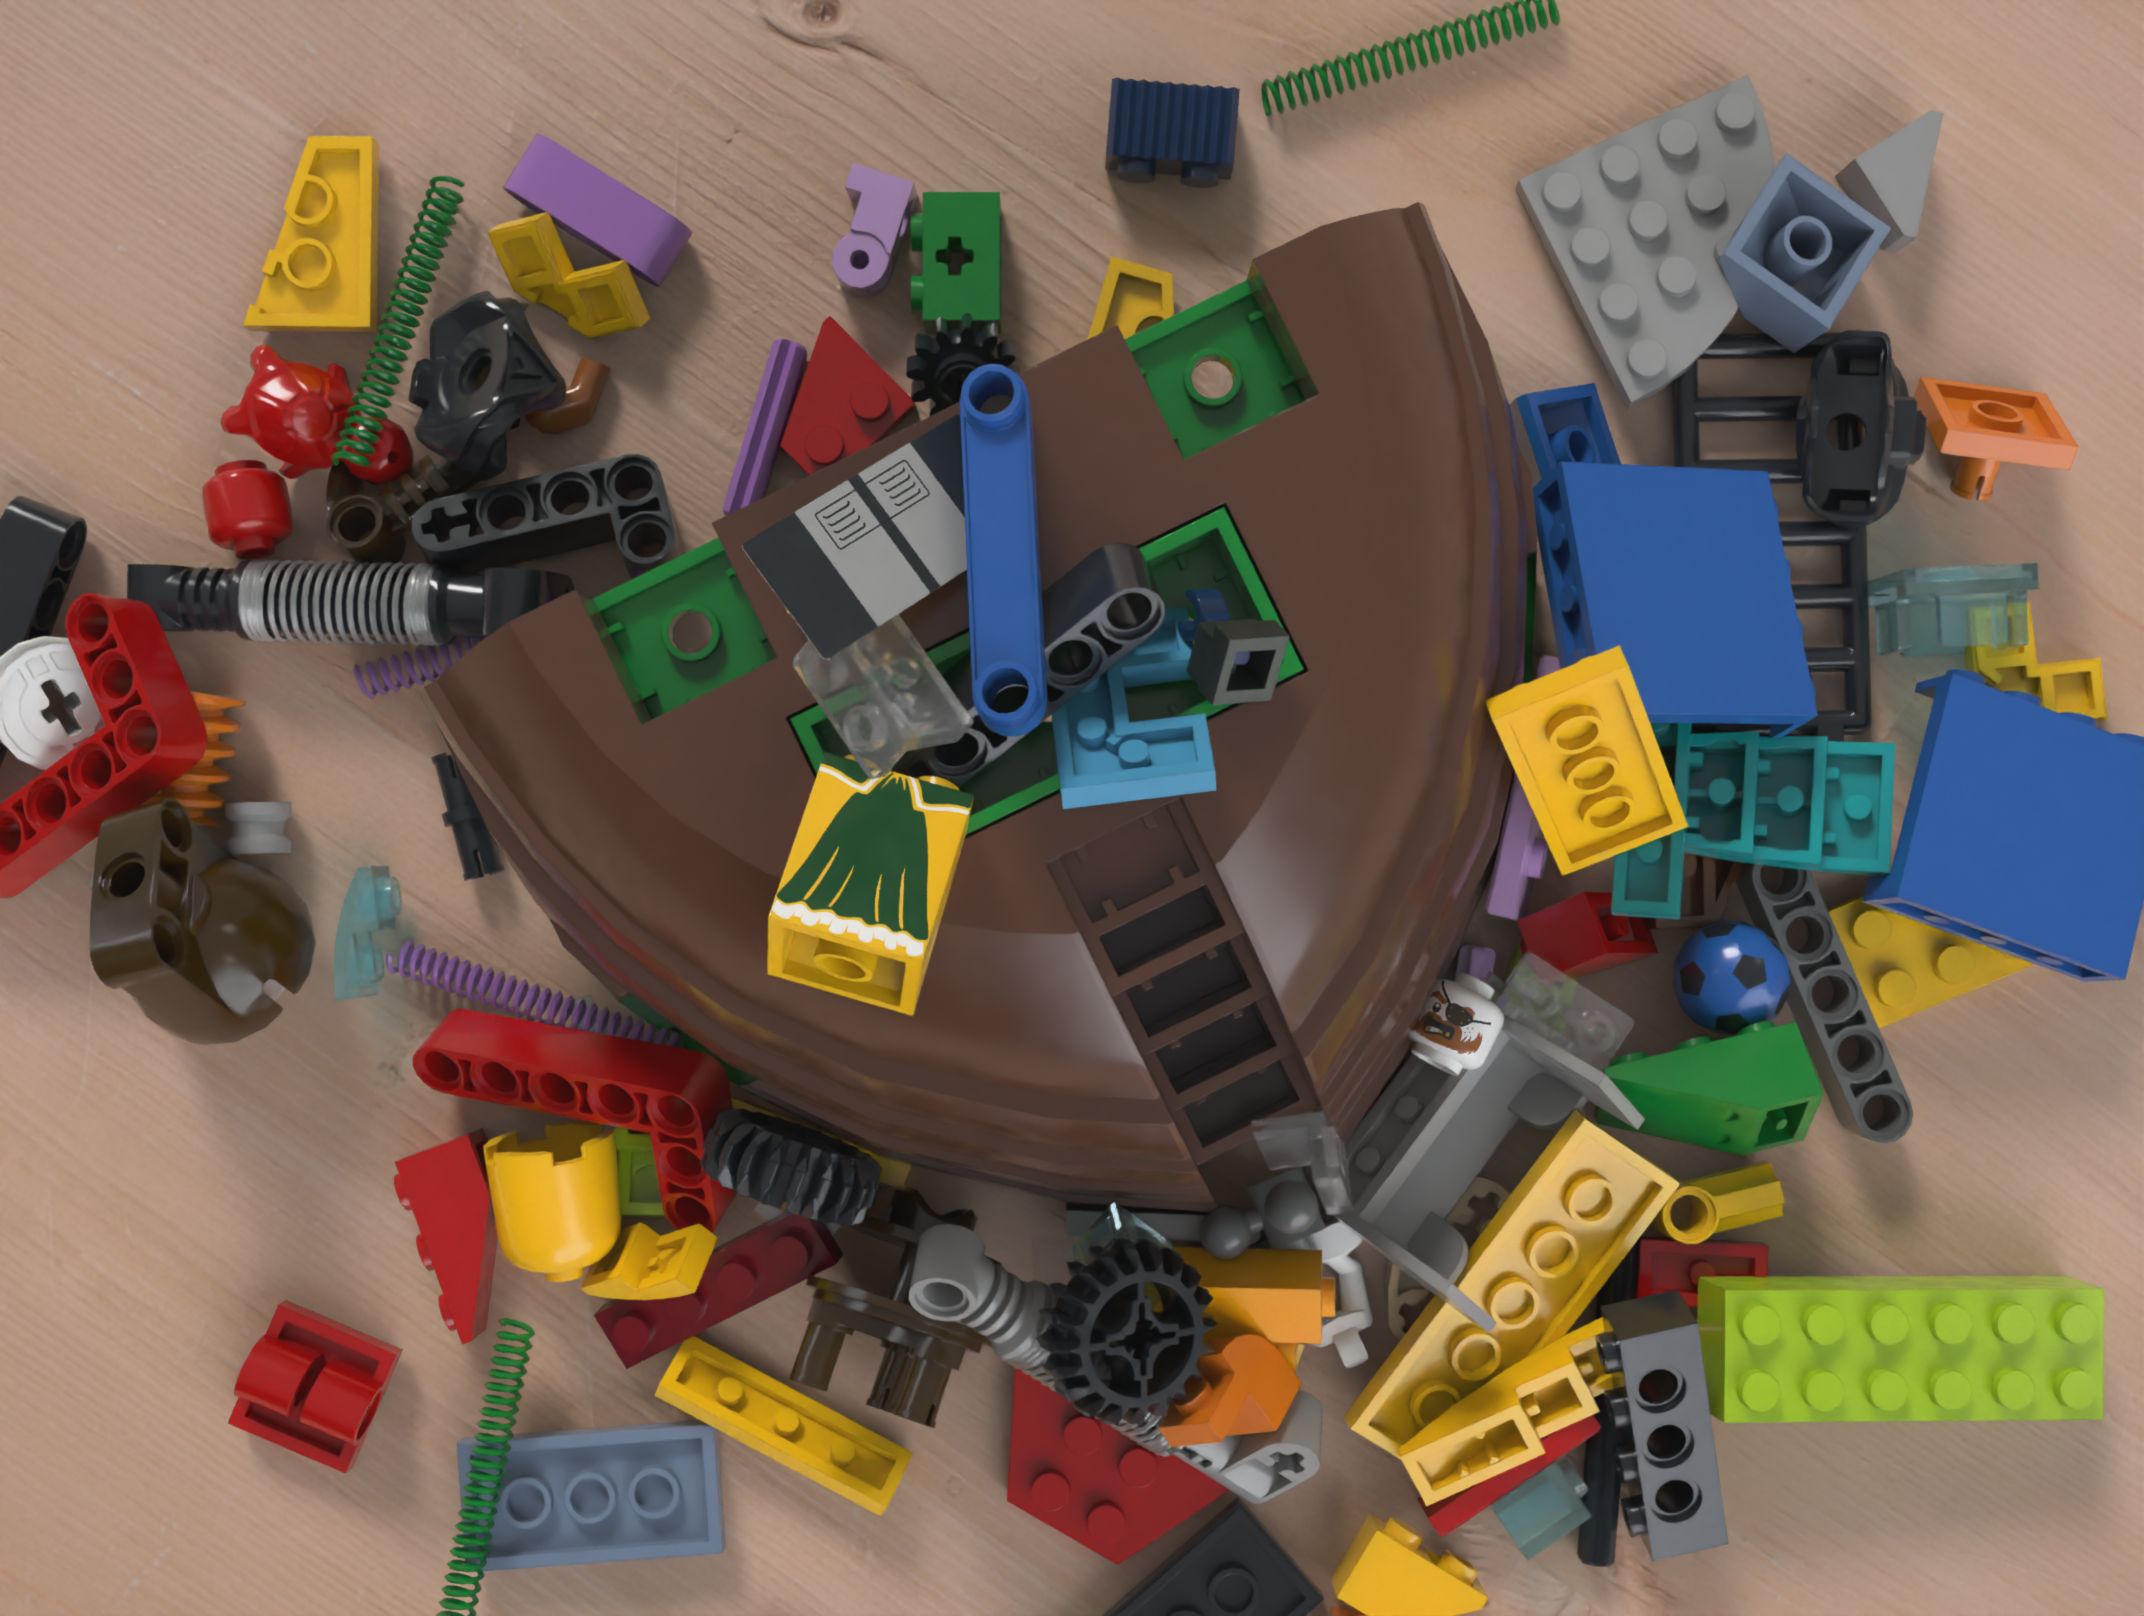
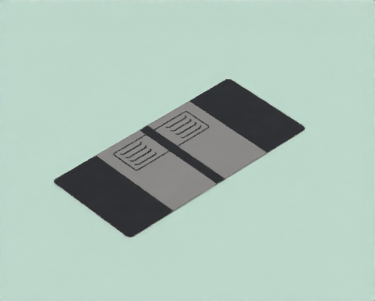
M959 414L954 415L743 543L742 548L823 659H830L967 570L961 420Z

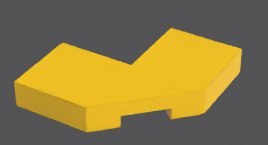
M549 212L501 223L487 232L513 291L534 305L542 302L568 318V326L590 339L640 328L651 319L626 260L574 271Z
M2030 601L1959 610L1966 671L1982 675L1986 679L1985 685L2002 692L2020 691L2035 695L2042 700L2041 707L2057 713H2079L2092 717L2097 722L2108 720L2101 657L2037 664Z

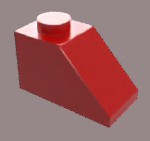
M1582 892L1517 920L1523 937L1520 941L1521 953L1529 969L1536 973L1539 982L1571 980L1648 958L1659 953L1650 929H1646V918L1612 915V893Z

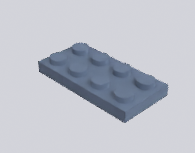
M701 1420L514 1434L513 1438L507 1441L511 1449L505 1453L508 1463L502 1466L506 1474L499 1479L503 1484V1488L497 1492L500 1496V1501L494 1506L497 1508L498 1513L492 1517L495 1526L489 1530L492 1534V1539L486 1543L490 1551L484 1555L487 1564L481 1570L494 1571L723 1553L726 1547L718 1429ZM505 1434V1435H496V1436L502 1437V1436H507L508 1434ZM475 1437L462 1438L457 1443L460 1500L465 1496L478 1497L487 1501L493 1500L494 1497L489 1494L468 1493L463 1487L469 1483L484 1485L489 1488L496 1487L497 1485L493 1482L470 1480L466 1474L470 1471H481L496 1475L499 1474V1471L475 1468L468 1461L473 1458H482L493 1462H500L502 1459L497 1456L478 1455L471 1448L476 1445L488 1446L497 1450L504 1449L505 1447L499 1443L480 1442ZM461 1502V1510L472 1509L483 1513L491 1512L487 1507H470ZM462 1518V1522H471L481 1526H487L489 1524L485 1520H468ZM463 1532L464 1535L474 1536L479 1539L486 1537L483 1533ZM464 1546V1548L477 1552L483 1551L481 1546ZM477 1558L465 1559V1561L475 1565L481 1562Z

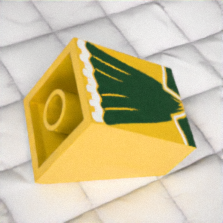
M825 752L768 916L767 974L913 1016L968 829L974 795L960 791L955 784L940 777L921 776L917 779L886 770L880 762L867 756L851 754L840 757Z

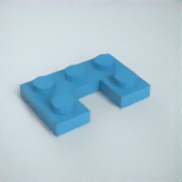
M1187 606L1165 608L1162 624L1150 637L1052 714L1063 809L1216 791L1215 766L1205 713L1129 723L1124 688L1193 680L1186 671L1193 641L1183 639L1177 628L1178 622L1189 621Z

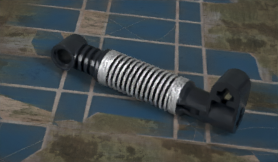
M255 559L242 561L235 568L209 569L208 567L195 569L188 566L159 564L127 565V599L143 601L150 605L156 613L163 631L193 632L196 629L198 631L213 630L215 632H223L227 630L235 632L244 640H253L255 642H273L278 639L282 643L287 640L293 643L299 640L303 643L310 640L318 643L322 640L326 644L332 641L337 644L343 641L348 644L354 641L362 644L367 641L372 645L378 641L382 645L388 642L393 645L399 642L407 645L412 642L416 646L419 644L439 646L441 644H451L459 636L471 638L488 637L507 622L575 590L572 579L568 575L552 571L521 568H484L483 574H459L455 569H450L448 565L433 563L415 565L411 562L405 565L402 562L382 564L378 561L371 564L366 561L360 564L357 561L351 563L346 561L339 563L330 561L326 563L323 560L315 563L312 560L292 562L291 560L280 561L279 559L274 561L270 559Z

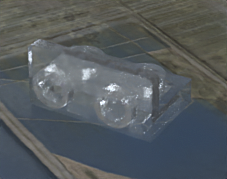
M899 614L830 659H823L809 639L793 659L794 669L870 779L885 777L906 751L958 742L974 723Z
M1526 952L1522 956L1506 982L1490 971L1482 981L1495 990L1490 1001L1495 1003L1504 1014L1601 1072L1608 1066L1635 1024L1631 1017L1531 952Z

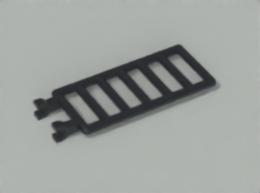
M1766 333L1720 334L1693 365L1672 382L1674 467L1768 471L1770 484L1802 483L1797 458L1700 460L1699 422L1796 421L1797 409L1802 396L1698 397V360L1815 358L1824 346L1839 333H1823L1795 353ZM1848 415L1839 416L1834 419L1837 420L1838 450L1849 451L1859 447L1864 441V426L1861 421ZM1778 521L1783 547L1841 546L1842 584H1791L1796 609H1842L1843 647H1804L1809 672H1844L1845 710H1817L1818 716L1785 736H1828V741L1844 742V735L1865 734L1870 729L1872 723L1867 528L1865 526L1849 530L1829 521ZM1692 723L1691 734L1759 731V736H1771L1769 724Z

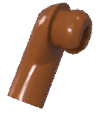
M581 357L569 388H566L565 401L552 410L535 411L525 415L528 424L537 428L541 433L555 435L586 425L594 416L611 369L602 363Z

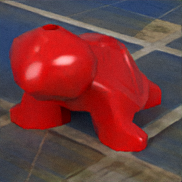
M266 344L257 346L250 354V366L254 371L253 377L245 388L240 404L231 406L222 413L220 424L223 431L229 434L247 435L263 450L273 457L284 461L285 463L279 469V472L289 479H296L312 470L327 469L333 466L334 463L331 456L338 453L335 445L342 441L340 432L347 429L344 425V420L351 417L348 413V408L355 405L352 401V397L355 394L349 388L345 369L338 364L330 363L328 364L327 372L305 363L282 359L271 346ZM354 411L358 417H362L361 411ZM365 417L379 422L384 428L381 431H373L356 422H351L350 425L353 428L369 431L379 438V442L370 443L353 434H346V437L350 440L365 443L375 450L374 454L368 455L356 451L349 446H342V449L346 452L364 456L371 462V465L365 467L355 464L346 458H338V462L342 460L353 475L376 485L400 480V476L414 468V450L401 425L389 419L380 420L373 417Z

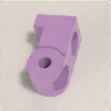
M853 163L845 188L850 200L858 202V206L849 234L838 241L833 250L832 265L839 282L847 292L857 297L867 298L877 295L884 290L891 279L918 194L914 182Z

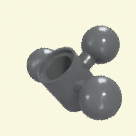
M1300 1166L1247 1188L1254 1206L1252 1210L1242 1213L1240 1210L1229 1206H1222L1211 1210L1203 1218L1199 1233L1201 1243L1208 1253L1219 1259H1233L1245 1252L1251 1242L1252 1234L1264 1230L1271 1250L1319 1232L1325 1229L1326 1226L1318 1209L1317 1197L1309 1187Z

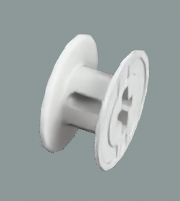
M41 636L17 643L0 656V741L17 759L41 770H46L105 726L68 638ZM50 680L54 689L64 697L68 694L71 695L62 702L65 711L71 719V722L67 725L62 726L58 718L48 710L41 713L42 710L50 705L49 699L40 686L45 681Z

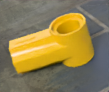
M1760 1161L1683 1181L1676 1179L1680 1185L1650 1225L1657 1232L1682 1243L1698 1244L1707 1240L1714 1233L1782 1217L1785 1201L1780 1180L1776 1177L1771 1163L1768 1161ZM1688 1195L1692 1202L1691 1216L1685 1224L1674 1227L1670 1216L1672 1205L1678 1198Z

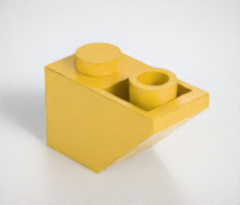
M1369 1513L1330 1578L1337 1598L1367 1616H1456L1480 1610L1488 1600L1486 1592L1476 1578L1479 1570L1473 1564L1448 1549L1444 1551L1442 1556L1432 1552L1421 1545L1424 1539L1422 1534L1394 1516H1391L1388 1522L1385 1523Z

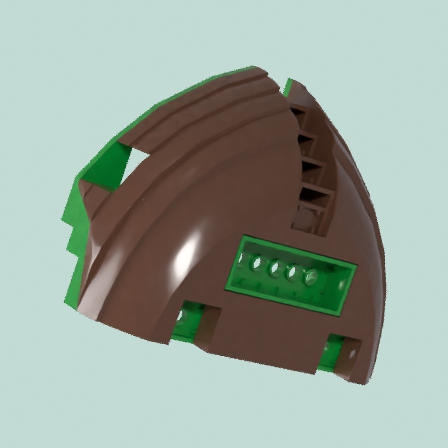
M1420 202L1406 208H1393L1367 213L1315 228L1254 258L1247 279L1126 339H1124L1118 325L1018 373L1027 387L1033 409L1042 593L1090 553L1103 545L1116 542L1126 543L1140 549L1146 558L1163 599L1164 608L1187 606L1189 621H1196V611L1192 602L1186 597V590L1216 588L1223 595L1227 612L1232 620H1276L1290 636L1271 701L1212 705L1198 689L1199 685L1194 679L1124 688L1129 723L1206 714L1215 766L1216 791L1063 809L1052 721H1043L959 788L962 792L974 795L968 829L913 1016L767 974L768 916L824 753L840 757L851 754L858 755L860 744L868 734L971 651L967 570H965L830 659H823L791 614L787 613L785 606L747 556L742 545L747 540L954 415H960L959 402L712 522L718 538L595 598H591L575 589L507 622L459 658L436 681L423 687L421 692L422 699L434 717L488 830L527 891L550 919L563 947L588 969L619 1003L649 1024L654 1023L659 1031L666 1027L669 1038L678 1031L680 1035L679 1045L683 1048L708 1054L717 1060L725 1069L728 1079L736 1084L738 1088L881 1158L1070 1204L1210 1212L1218 1208L1198 1165L1311 1109L1330 1148L1334 1152L1341 1150L1414 1042L1410 1040L1408 1035L1417 1022L1436 979H1445L1494 870L1515 770L1485 702L1487 699L1507 692L1517 685L1529 683L1532 679L1537 565V525L1532 474L1518 446L1510 405L1488 341L1440 246L1424 204ZM1216 361L1228 368L1232 375L1233 384L1231 390L1226 395L1219 398H1207L1196 391L1192 384L1191 374L1201 363ZM1005 394L992 396L983 403L980 412L983 414L1002 412L1009 406L1013 397ZM691 613L703 614L708 618L712 627V637L709 644L697 653L688 654L680 651L673 638L676 623L684 615Z

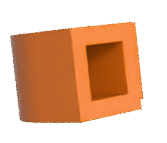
M1245 1334L1208 1339L1206 1341L1211 1343L1215 1352L1200 1355L1196 1363L1205 1378L1192 1379L1188 1377L1183 1384L1188 1400L1178 1401L1172 1398V1403L1167 1410V1417L1164 1416L1157 1427L1171 1447L1223 1442L1225 1436L1277 1431L1302 1382L1278 1348L1262 1336Z

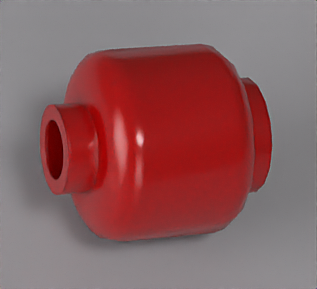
M238 460L225 463L215 469V476L211 477L203 485L202 501L209 539L220 548L234 551L236 558L255 560L271 556L275 553L274 546L285 541L292 534L294 522L287 483L277 472L268 470L264 462Z

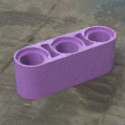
M536 133L503 185V189L532 211L537 214L549 212L556 226L614 262L626 260L633 274L657 287L661 285L693 234L685 224L662 208L561 145Z

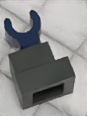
M1216 588L1186 590V597L1192 602L1196 611V621L1178 622L1177 628L1183 639L1194 641L1186 671L1199 685L1198 689L1212 705L1271 701L1290 637L1276 620H1232L1227 612L1225 599Z

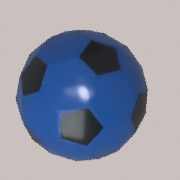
M1719 921L1701 928L1683 943L1674 961L1673 987L1681 1008L1697 1025L1718 1035H1736L1746 1026L1758 1022L1772 1021L1779 1015L1789 994L1790 970L1787 958L1778 942L1767 932L1744 921Z

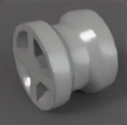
M240 802L224 804L225 817L232 823V836L225 842V849L232 855L292 853V840L285 835V821L291 816V802Z

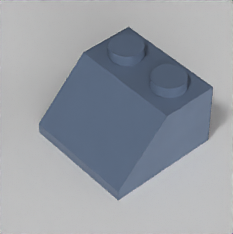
M1786 153L1779 160L1718 259L1742 316L1795 353L1830 329L1891 228Z

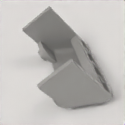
M1504 1015L1503 1027L1484 1064L1480 1068H1462L1459 1076H1454L1412 1054L1323 1173L1319 1183V1198L1323 1207L1346 1227L1426 1289L1490 1333L1497 1322L1453 1284L1467 1263L1468 1246L1463 1235L1452 1225L1444 1221L1519 1118L1540 1130H1557L1564 1125L1575 1109L1580 1112L1588 1100L1637 1130L1645 1121V1118L1606 1074Z

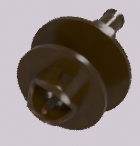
M902 1187L894 1190L885 1220L865 1216L862 1223L846 1225L868 1236L904 1248L889 1296L885 1298L848 1285L809 1275L806 1286L814 1289L812 1295L813 1302L806 1320L809 1322L789 1380L827 1392L846 1334L852 1336L854 1330L882 1340L880 1347L886 1348L866 1405L935 1428V1420L952 1369L959 1371L965 1350L980 1354L982 1346L991 1347V1341L985 1335L974 1331L972 1327L955 1321L933 1320L920 1314L912 1307L908 1299L920 1236L925 1230L936 1225L951 1224L962 1226L974 1232L978 1220L975 1212L972 1209H956L939 1215L928 1206L918 1190L911 1187ZM988 1257L994 1264L1002 1266L1000 1262Z

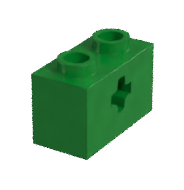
M923 192V213H911L912 252H923V276H911L912 315H923L926 334H936V319L939 317L945 319L952 330L960 329V321L965 313L971 314L975 331L981 332L985 325L994 321L997 323L998 334H1002V208L1000 192ZM951 252H963L965 264L962 265L961 275H949L947 264L951 261Z

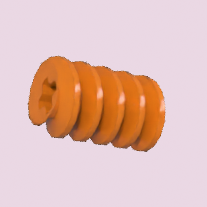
M190 691L208 735L205 753L194 767L142 805L165 798H173L179 801L185 808L192 822L221 827L219 821L208 816L204 811L224 807L226 798L211 790L209 786L230 781L231 773L216 765L214 760L235 756L236 748L219 739V735L240 731V722L224 714V710L245 706L246 701Z

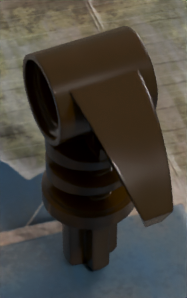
M427 454L418 460L420 463L418 466L422 473L421 476L412 480L405 473L399 477L403 488L394 493L388 486H385L378 495L368 497L364 495L362 479L353 475L341 460L336 466L334 464L331 467L326 489L328 509L327 533L331 540L352 562L357 561L361 564L368 561L372 564L379 561L382 564L387 562L396 564L403 557L406 548L403 533L408 529L412 533V520L418 509L434 499L464 493L482 480L477 479L473 472L459 468L449 459H445L436 465ZM374 528L367 538L359 541L366 531Z

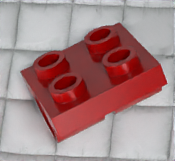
M285 1300L278 1304L266 1334L256 1342L241 1368L234 1388V1395L238 1396V1400L228 1424L346 1474L354 1466L403 1349Z

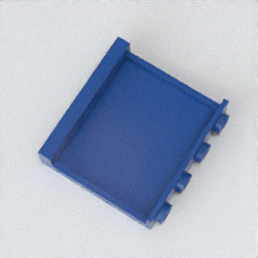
M1561 461L1533 487L1537 536L1561 669L1573 665L1583 658L1597 655L1620 645L1650 723L1769 724L1772 738H1781L1818 716L1815 704V686L1810 679L1803 645V627L1797 616L1790 582V564L1785 557L1778 523V506L1773 498L1768 471Z
M1948 670L1943 676L1918 682L1915 692L1934 700L1890 874L1868 877L1862 902L2084 982L2125 980L2144 902V737L2127 733H2109L2096 728L2097 721L2092 717L2073 712L2057 713L2041 707L2042 700L2037 696L2020 691L2002 692L1985 685L1986 679L1982 675L1971 671Z

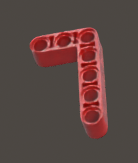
M85 593L77 597L69 607L65 623L67 637L105 726L0 804V898H12L20 894L98 837L101 822L106 816L139 807L194 767L205 753L208 735L203 719L156 613L150 605L143 601Z
M455 1009L448 1013L413 1056V1068L416 1075L424 1084L441 1093L650 1133L663 1212L668 1222L676 1230L701 1224L710 1232H713L739 1193L733 1189L723 1187L719 1181L711 1179L700 1165L705 1151L703 1144L709 1128H712V1125H714L718 1113L733 1108L726 1071L717 1060L708 1054L695 1050L491 1013Z

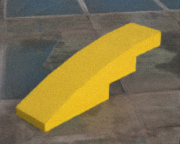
M1602 1317L1560 1337L1504 1370L1447 1409L1398 1449L1399 1457L1426 1506L1545 1454L1546 1452L1540 1438L1600 1412L1594 1397L1604 1393V1390L1613 1388L1611 1373L1605 1374L1599 1360L1595 1342V1335L1605 1333Z

